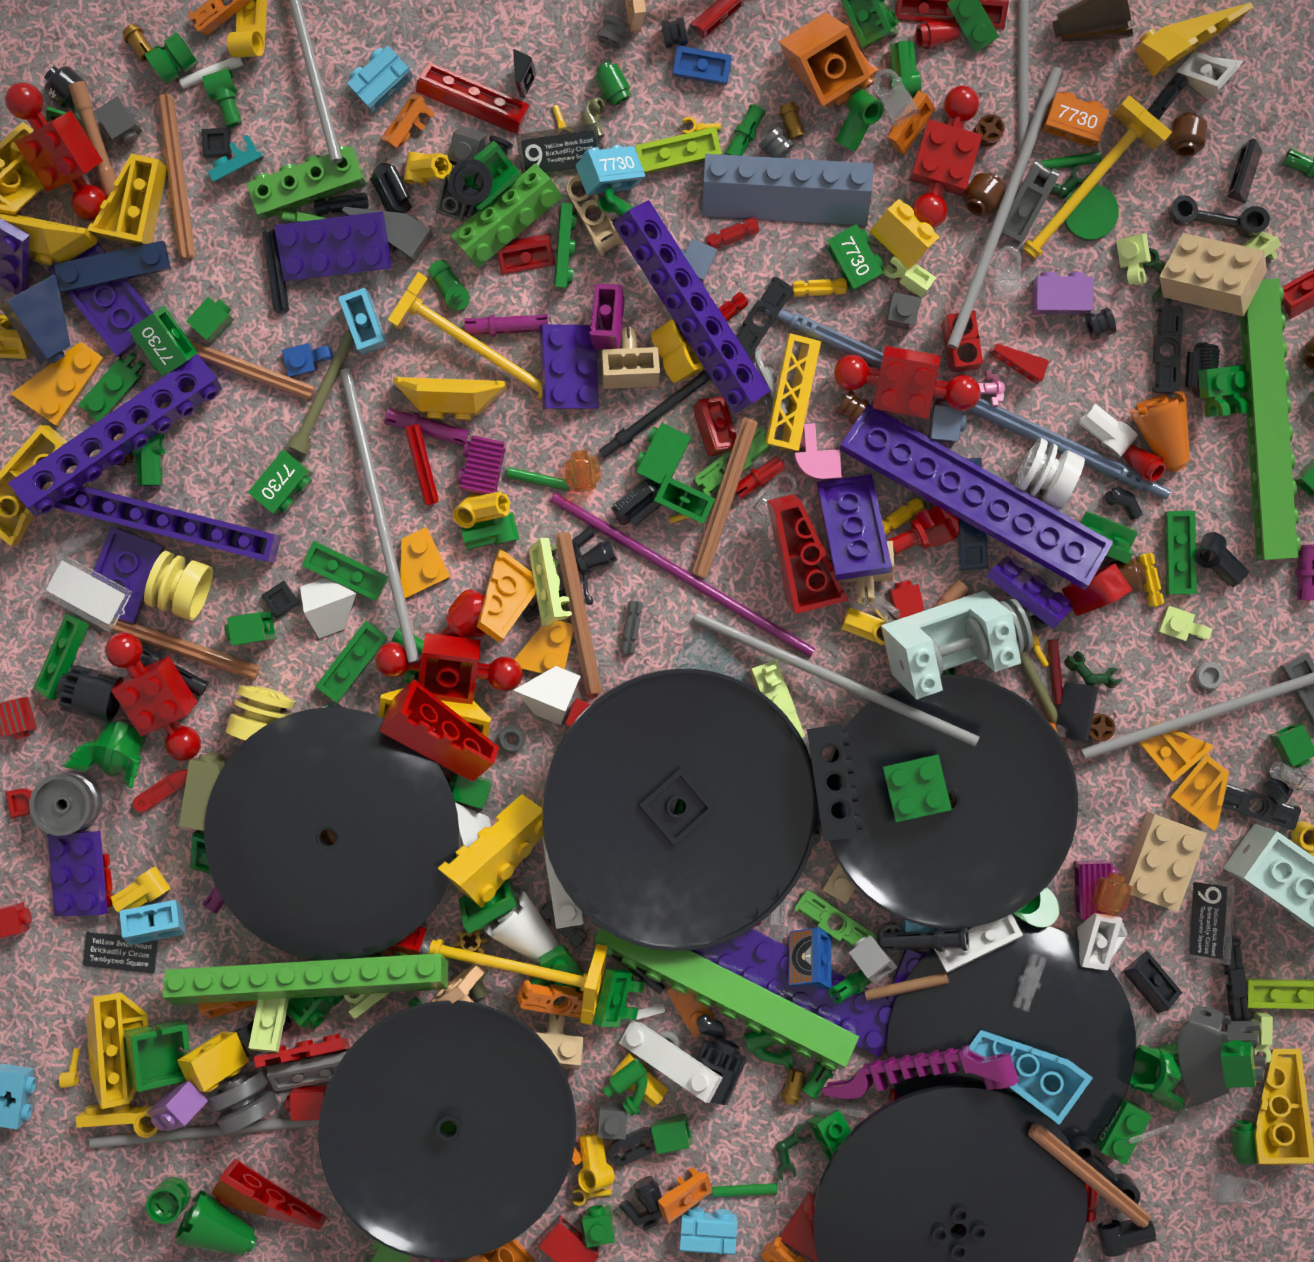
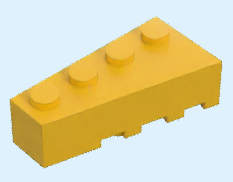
M40 425L0 471V538L10 546L20 544L34 515L27 509L8 482L68 442L49 425ZM51 482L46 483L42 490H47Z
M523 794L496 816V823L492 827L481 829L477 833L478 839L468 848L463 845L456 851L458 856L450 864L444 862L438 867L463 894L481 908L494 897L498 888L505 880L512 876L514 869L531 853L532 848L543 837L542 808Z

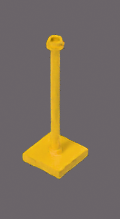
M1130 95L1112 114L1127 127L1128 131L1033 241L1027 240L1024 243L1025 246L1022 249L1032 259H1036L1037 256L1043 254L1042 246L1136 138H1140L1152 150H1155L1172 133L1171 130Z
M418 272L388 318L390 325L400 331L411 314L414 316L418 314L539 393L537 398L541 399L542 381L423 305L424 301L421 300V297L430 284L428 278Z
M438 939V941L432 940L429 954L441 953L444 957L581 987V991H584L580 1023L592 1024L602 989L608 946L596 945L589 972L581 976L443 945L444 941Z

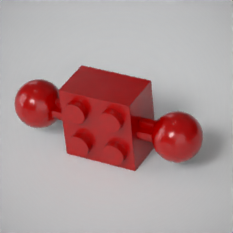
M19 82L13 84L5 95L6 107L14 117L27 120L33 128V131L14 143L47 192L68 183L74 192L71 198V205L75 214L83 220L95 221L102 209L100 206L104 200H107V196L99 187L87 185L81 175L103 162L102 158L71 110L47 123L41 114L43 97L40 91L30 83Z
M965 85L952 88L945 96L943 106L946 115L949 117L947 124L931 119L927 121L909 177V181L928 186L927 192L920 195L914 201L912 209L921 223L925 222L933 229L940 226L947 216V205L942 198L944 191L962 196L967 189L982 139L981 134L963 129L964 123L971 120L977 114L980 105L976 91Z
M886 346L880 369L870 368L867 362L857 355L842 357L834 367L835 381L845 390H858L865 384L877 386L873 409L928 419L933 396L945 398L947 404L957 411L972 409L979 402L981 396L979 384L970 376L959 375L952 378L949 382L936 380L941 356Z
M127 632L113 635L105 647L106 657L112 665L118 668H125L129 675L124 676L111 691L140 736H144L163 727L167 733L165 749L169 756L178 761L193 759L201 749V738L196 730L188 726H182L178 719L187 716L198 702L171 658L167 656L144 667L140 661L143 653L140 640L135 635Z
M425 633L422 655H418V662L408 663L405 646L397 642H389L381 646L375 657L376 667L384 676L397 678L404 675L408 670L420 671L419 684L438 699L473 704L476 679L488 680L494 689L508 692L514 690L520 684L523 675L520 664L511 657H498L490 664L479 663L481 640Z

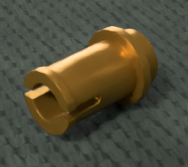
M130 24L122 32L124 35L123 40L131 45L141 62H147L148 59L144 54L150 51L152 47L143 35L144 30L136 24Z
M795 102L780 106L779 117L783 118L788 139L794 140L805 136L806 134L798 113L800 107L796 106Z
M793 1068L788 1070L784 1092H780L782 1102L795 1106L798 1105V1101L802 1100L800 1092L806 1072H798L797 1069Z

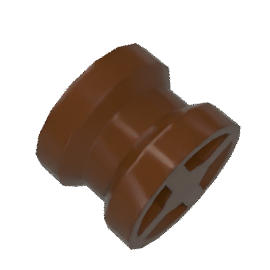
M987 114L978 121L974 133L982 135L980 145L991 147L1003 136L1005 126L999 116Z
M849 391L835 413L839 416H846L848 421L854 425L869 401L859 399L854 391Z
M1094 713L1089 738L1099 742L1109 740L1115 732L1113 719L1105 714Z

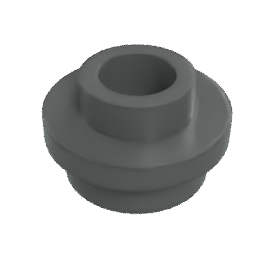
M511 725L501 730L498 742L505 752L516 753L524 747L526 735L520 727ZM509 734L517 736L516 744L508 743L507 737Z

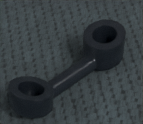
M1188 195L1178 196L1169 207L1170 219L1176 225L1186 226L1192 221L1233 227L1241 236L1246 238L1258 236L1268 227L1270 222L1268 212L1259 206H1251L1237 217L1198 210L1196 201Z
M1078 1136L1069 1142L1071 1150L1089 1163L1136 1204L1139 1203L1141 1198L1140 1192L1133 1179L1126 1174H1115L1095 1155L1096 1148L1090 1138Z

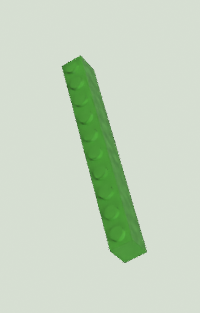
M1279 278L1263 279L1244 316L1239 315L1243 365H1245L1247 378L1245 399L1249 405V412L1246 413L1256 561L1298 558V552L1301 549V541L1296 534L1299 513L1294 505L1297 485L1292 476L1295 456L1291 452L1290 441L1293 439V428L1289 425L1288 414L1291 411V400L1287 397L1286 386L1289 384V372L1285 369L1284 360L1287 356V344L1285 341L1283 342V330L1285 329L1286 322L1284 314H1281L1284 292L1282 286H1279Z
M601 927L592 943L595 946L597 944L608 946L607 957H611L613 954L621 958V963L626 967L634 970L638 967L647 972L646 976L656 982L664 980L672 984L670 987L672 990L682 995H686L688 992L696 996L695 1001L709 1008L713 1005L721 1009L720 1013L731 1020L739 1018L747 1022L745 1026L757 1033L764 1031L772 1035L770 1039L783 1046H786L788 1043L796 1047V1052L801 1056L809 1059L814 1056L820 1059L821 1065L829 1070L836 1071L837 1069L846 1068L859 1039V1036L690 950L667 951L635 945L614 936Z
M439 953L165 970L163 998L173 1005L443 990L448 989V961Z

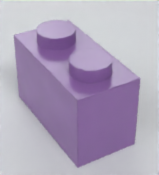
M1057 272L1040 273V276H1037L1032 281V314L1090 313L1093 311L1094 277H1085L1084 272L1068 273V276H1057Z
M190 1081L171 1087L147 1113L152 1117L151 1122L156 1128L168 1132L185 1126L208 1100Z

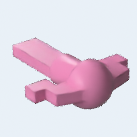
M986 370V380H992V383L978 384L981 394H993L995 396L990 400L992 407H997L998 403L1003 402L1005 385L1000 380L998 374H992L991 370Z

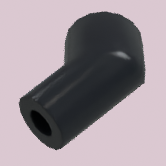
M1114 487L1112 491L1106 492V502L1111 506L1116 503L1124 506L1130 520L1143 515L1132 492L1120 487Z
M703 1014L697 1018L696 1024L699 1026L698 1030L700 1033L713 1036L715 1039L726 1038L727 1032L722 1022L718 1020L711 1021L708 1014Z

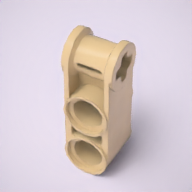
M580 176L572 177L567 184L569 200L589 233V237L600 257H603L609 249L618 244L622 246L625 243L613 226V221L609 214L603 212L598 207L597 200L599 197L597 194H585L582 197L573 195V189L577 186H583ZM590 210H597L601 213L597 221H590L586 218Z

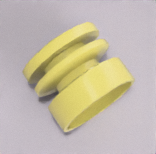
M169 551L162 552L155 561L146 583L144 592L145 605L150 607L158 606V609L161 611H167L172 605L173 615L194 621L205 604L213 580V568L193 560L186 567L185 557L179 555L175 557V554Z
M239 685L237 693L248 698V700L237 698L234 699V704L245 711L244 714H230L225 732L239 739L247 740L262 727L291 714L282 710L281 707L293 709L296 701L270 688Z

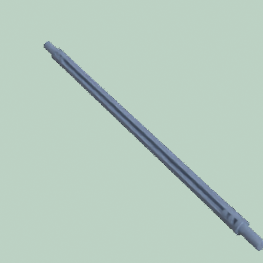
M766 309L765 314L771 315L770 311ZM781 309L776 319L789 324V328L821 341V343L847 355L860 356L867 364L877 369L881 368L883 353L798 313L794 315ZM981 398L976 406L968 410L1034 442L1041 437L1047 440V448L1054 443L1058 446L1057 452L1063 454L1066 450L1084 457V465L1137 490L1144 489L1165 500L1170 495L1171 489L1149 480L1144 481L1134 469L998 406L992 407L990 402Z

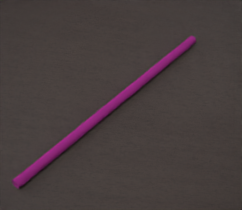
M556 492L552 496L550 502L809 658L812 656L815 650L813 646Z

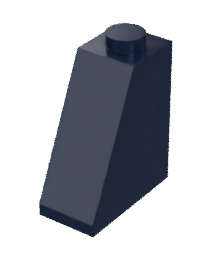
M53 274L10 298L0 307L40 365L48 360L51 365L66 356L64 351L70 346L57 278Z

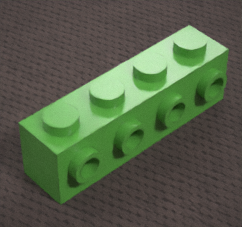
M339 146L342 161L339 163H331L329 154L322 157L321 155H313L306 158L305 163L296 166L295 164L284 165L279 168V172L270 175L262 173L254 176L253 181L246 184L257 215L262 220L279 215L280 210L291 211L314 203L315 200L325 199L367 184L353 147Z
M535 163L516 180L512 187L505 189L495 198L491 205L476 212L451 233L450 236L471 262L479 268L563 198L551 178Z

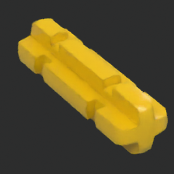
M838 278L834 281H831V279L808 280V283L794 281L792 284L794 297H805V294L809 296L831 295V293L840 295L847 292V282L844 278Z
M918 497L908 502L907 506L903 505L885 517V521L882 520L885 535L890 533L891 529L894 530L913 518V514L917 515L925 509Z
M1145 553L1137 556L1138 563L1143 564L1146 584L1143 587L1144 591L1148 593V596H1146L1148 606L1156 607L1164 604L1163 594L1159 592L1161 585L1157 568L1153 566L1155 564L1154 555L1152 553Z

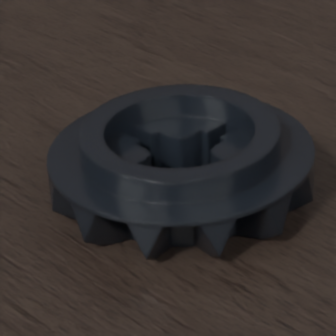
M474 158L462 159L461 162L452 166V170L447 176L448 190L455 200L465 205H474L482 202L489 195L493 181L490 170L484 163ZM462 174L468 177L475 175L473 181L478 188L475 189L469 185L464 188L465 181Z

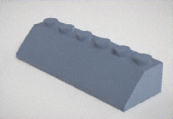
M705 154L702 217L749 219L754 217L756 220L867 226L872 195L874 163Z

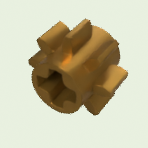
M482 929L476 932L473 931L470 934L468 932L462 934L457 931L456 934L460 938V942L453 944L455 948L485 954L481 947L488 944V939H480ZM473 938H476L475 943L477 947L473 948L470 946L466 949L465 940L471 941Z

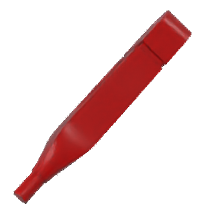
M188 769L171 773L136 796L133 800L134 809L138 812L147 811L184 787Z

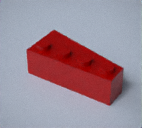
M794 494L767 500L787 603L790 609L795 614L849 601L839 580H835L834 570L827 557V553L816 534L802 501Z
M412 680L393 698L379 730L381 733L472 782L494 765L499 750L495 743L416 680Z

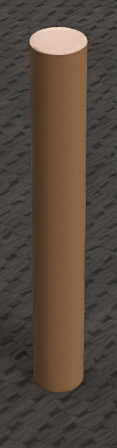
M947 973L931 975L866 989L865 996L867 1001L949 984Z

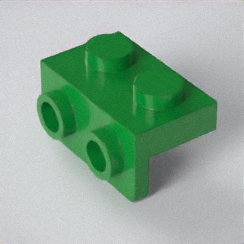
M492 141L474 157V159L488 167L493 181L489 195L482 202L474 204L479 211L491 205L498 195L505 189L512 187L522 175L495 141ZM462 174L465 181L464 188L468 185L475 189L478 188L473 181L475 175L468 177Z

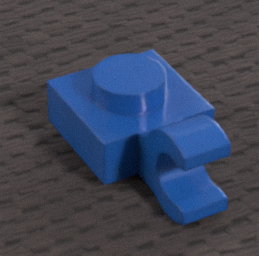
M306 343L282 350L288 377L290 378L316 372V363L330 360L334 357L332 348H329L328 345L312 350L311 344Z

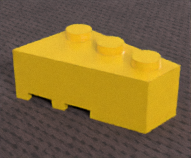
M131 154L115 180L112 192L107 200H104L100 208L102 209L93 224L90 223L87 230L98 238L136 246L152 243L167 175V166L159 159Z

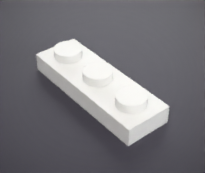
M1010 914L992 923L969 929V951L946 949L945 952L936 951L946 973H949L1022 938L1023 934L1013 915Z

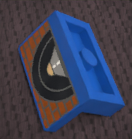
M819 927L796 930L789 933V985L792 987L813 985L820 990L831 988V935Z

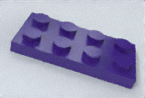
M383 211L274 225L284 281L392 268Z
M97 241L96 245L72 260L107 252ZM52 265L48 270L56 277L55 268ZM128 279L67 293L119 358L136 346L128 330L154 313Z
M872 474L817 482V491L835 580L892 573V563Z

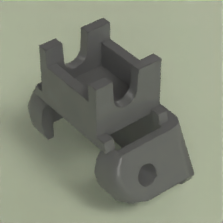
M1209 1007L1192 1008L1190 1020L1183 1024L1179 1032L1178 1055L1184 1084L1196 1102L1203 1104L1230 1093L1231 1088H1225L1221 1063L1222 1043H1228L1232 1040L1252 1042L1255 1066H1266V1056H1255L1254 1045L1259 1043V1033H1252V1031L1261 1030L1260 1021H1231V1016H1224V1013ZM1222 1024H1225L1226 1032L1221 1031ZM1256 1069V1081H1264V1069Z

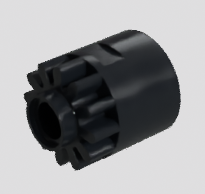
M72 665L71 671L63 674L57 685L56 696L61 698L59 701L60 710L110 723L115 718L120 706L111 689L123 677Z
M716 1038L715 1042L710 1039H704L696 1056L697 1061L722 1077L710 1101L719 1105L729 1104L747 1061L746 1056L740 1054L739 1046L724 1038Z

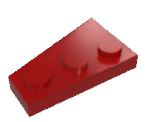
M340 1034L324 1036V1042L313 1044V1039L297 1042V1048L286 1050V1045L280 1046L278 1053L270 1052L269 1054L254 1056L255 1068L268 1067L350 1049L348 1038H340Z

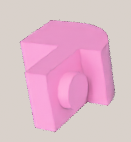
M815 423L804 424L799 447L804 448V452L794 453L793 455L797 468L810 479H840L842 477L840 449L817 451Z

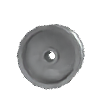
M77 771L63 772L40 781L32 791L29 801L30 814L35 824L44 832L55 836L70 835L92 825L99 817L103 805L102 793L97 783L88 775Z
M257 1069L227 1082L206 1097L211 1111H224L216 1120L223 1134H229L250 1125L269 1114L279 1105L273 1091L266 1090L260 1092L268 1083L263 1069Z

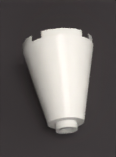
M521 891V896L515 893L517 906L508 914L497 917L494 922L490 921L484 930L491 938L539 965L538 957L559 946V943L529 896L524 891Z

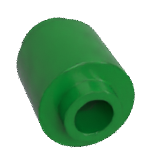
M608 61L596 69L597 74L594 76V80L606 101H610L613 107L631 97L629 91L631 87L617 63L611 64Z
M1251 1120L1236 1121V1125L1231 1127L1233 1154L1237 1157V1162L1241 1164L1257 1163L1254 1138L1256 1125Z

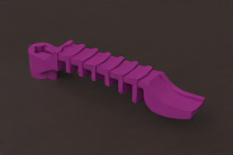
M966 1045L956 1050L952 1047L943 1052L935 1050L930 1054L921 1052L916 1056L904 1055L902 1058L897 1059L890 1057L884 1061L877 1059L872 1063H865L863 1068L859 1069L856 1076L851 1079L828 1082V1086L823 1087L822 1091L825 1096L833 1098H858L864 1095L872 1086L873 1080L877 1092L886 1090L888 1082L884 1072H887L890 1084H895L901 1081L899 1070L902 1071L904 1080L915 1076V1067L919 1077L928 1075V1065H931L934 1075L944 1073L943 1063H946L949 1074L958 1072L959 1066L963 1065L965 1074L973 1073L983 1077L987 1090L1013 1086L1019 1082L1010 1053L984 1057L970 1050L969 1046Z

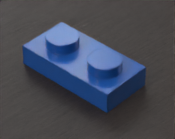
M677 46L673 76L727 86L732 55Z

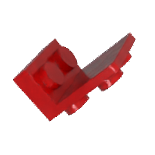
M808 1192L780 1237L782 1238L781 1241L812 1261L819 1262L815 1250L812 1224L816 1196Z

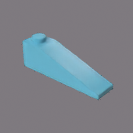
M980 1030L969 1046L970 1050L984 1057L1010 1053L1019 1082L1010 1086V1088L1059 1125L1093 1079V1077L1068 1059Z

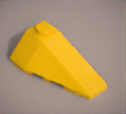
M1250 2L1167 25L1157 32L1153 28L1139 38L1141 43L1135 51L1151 75L1155 77L1244 17L1253 8V5Z
M1272 1049V1058L1268 1064L1254 1133L1257 1163L1275 1166L1314 1164V1147L1301 1049Z

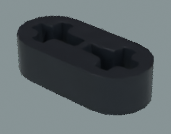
M642 1127L626 1134V1140L615 1139L612 1141L608 1152L611 1162L615 1165L623 1166L656 1150L654 1139L650 1141L651 1146L646 1147L645 1144L635 1146L636 1143L641 1141V1135L643 1134L647 1138H653L651 1128ZM617 1146H621L622 1149L632 1147V1149L625 1152V1158H621L620 1155H614Z

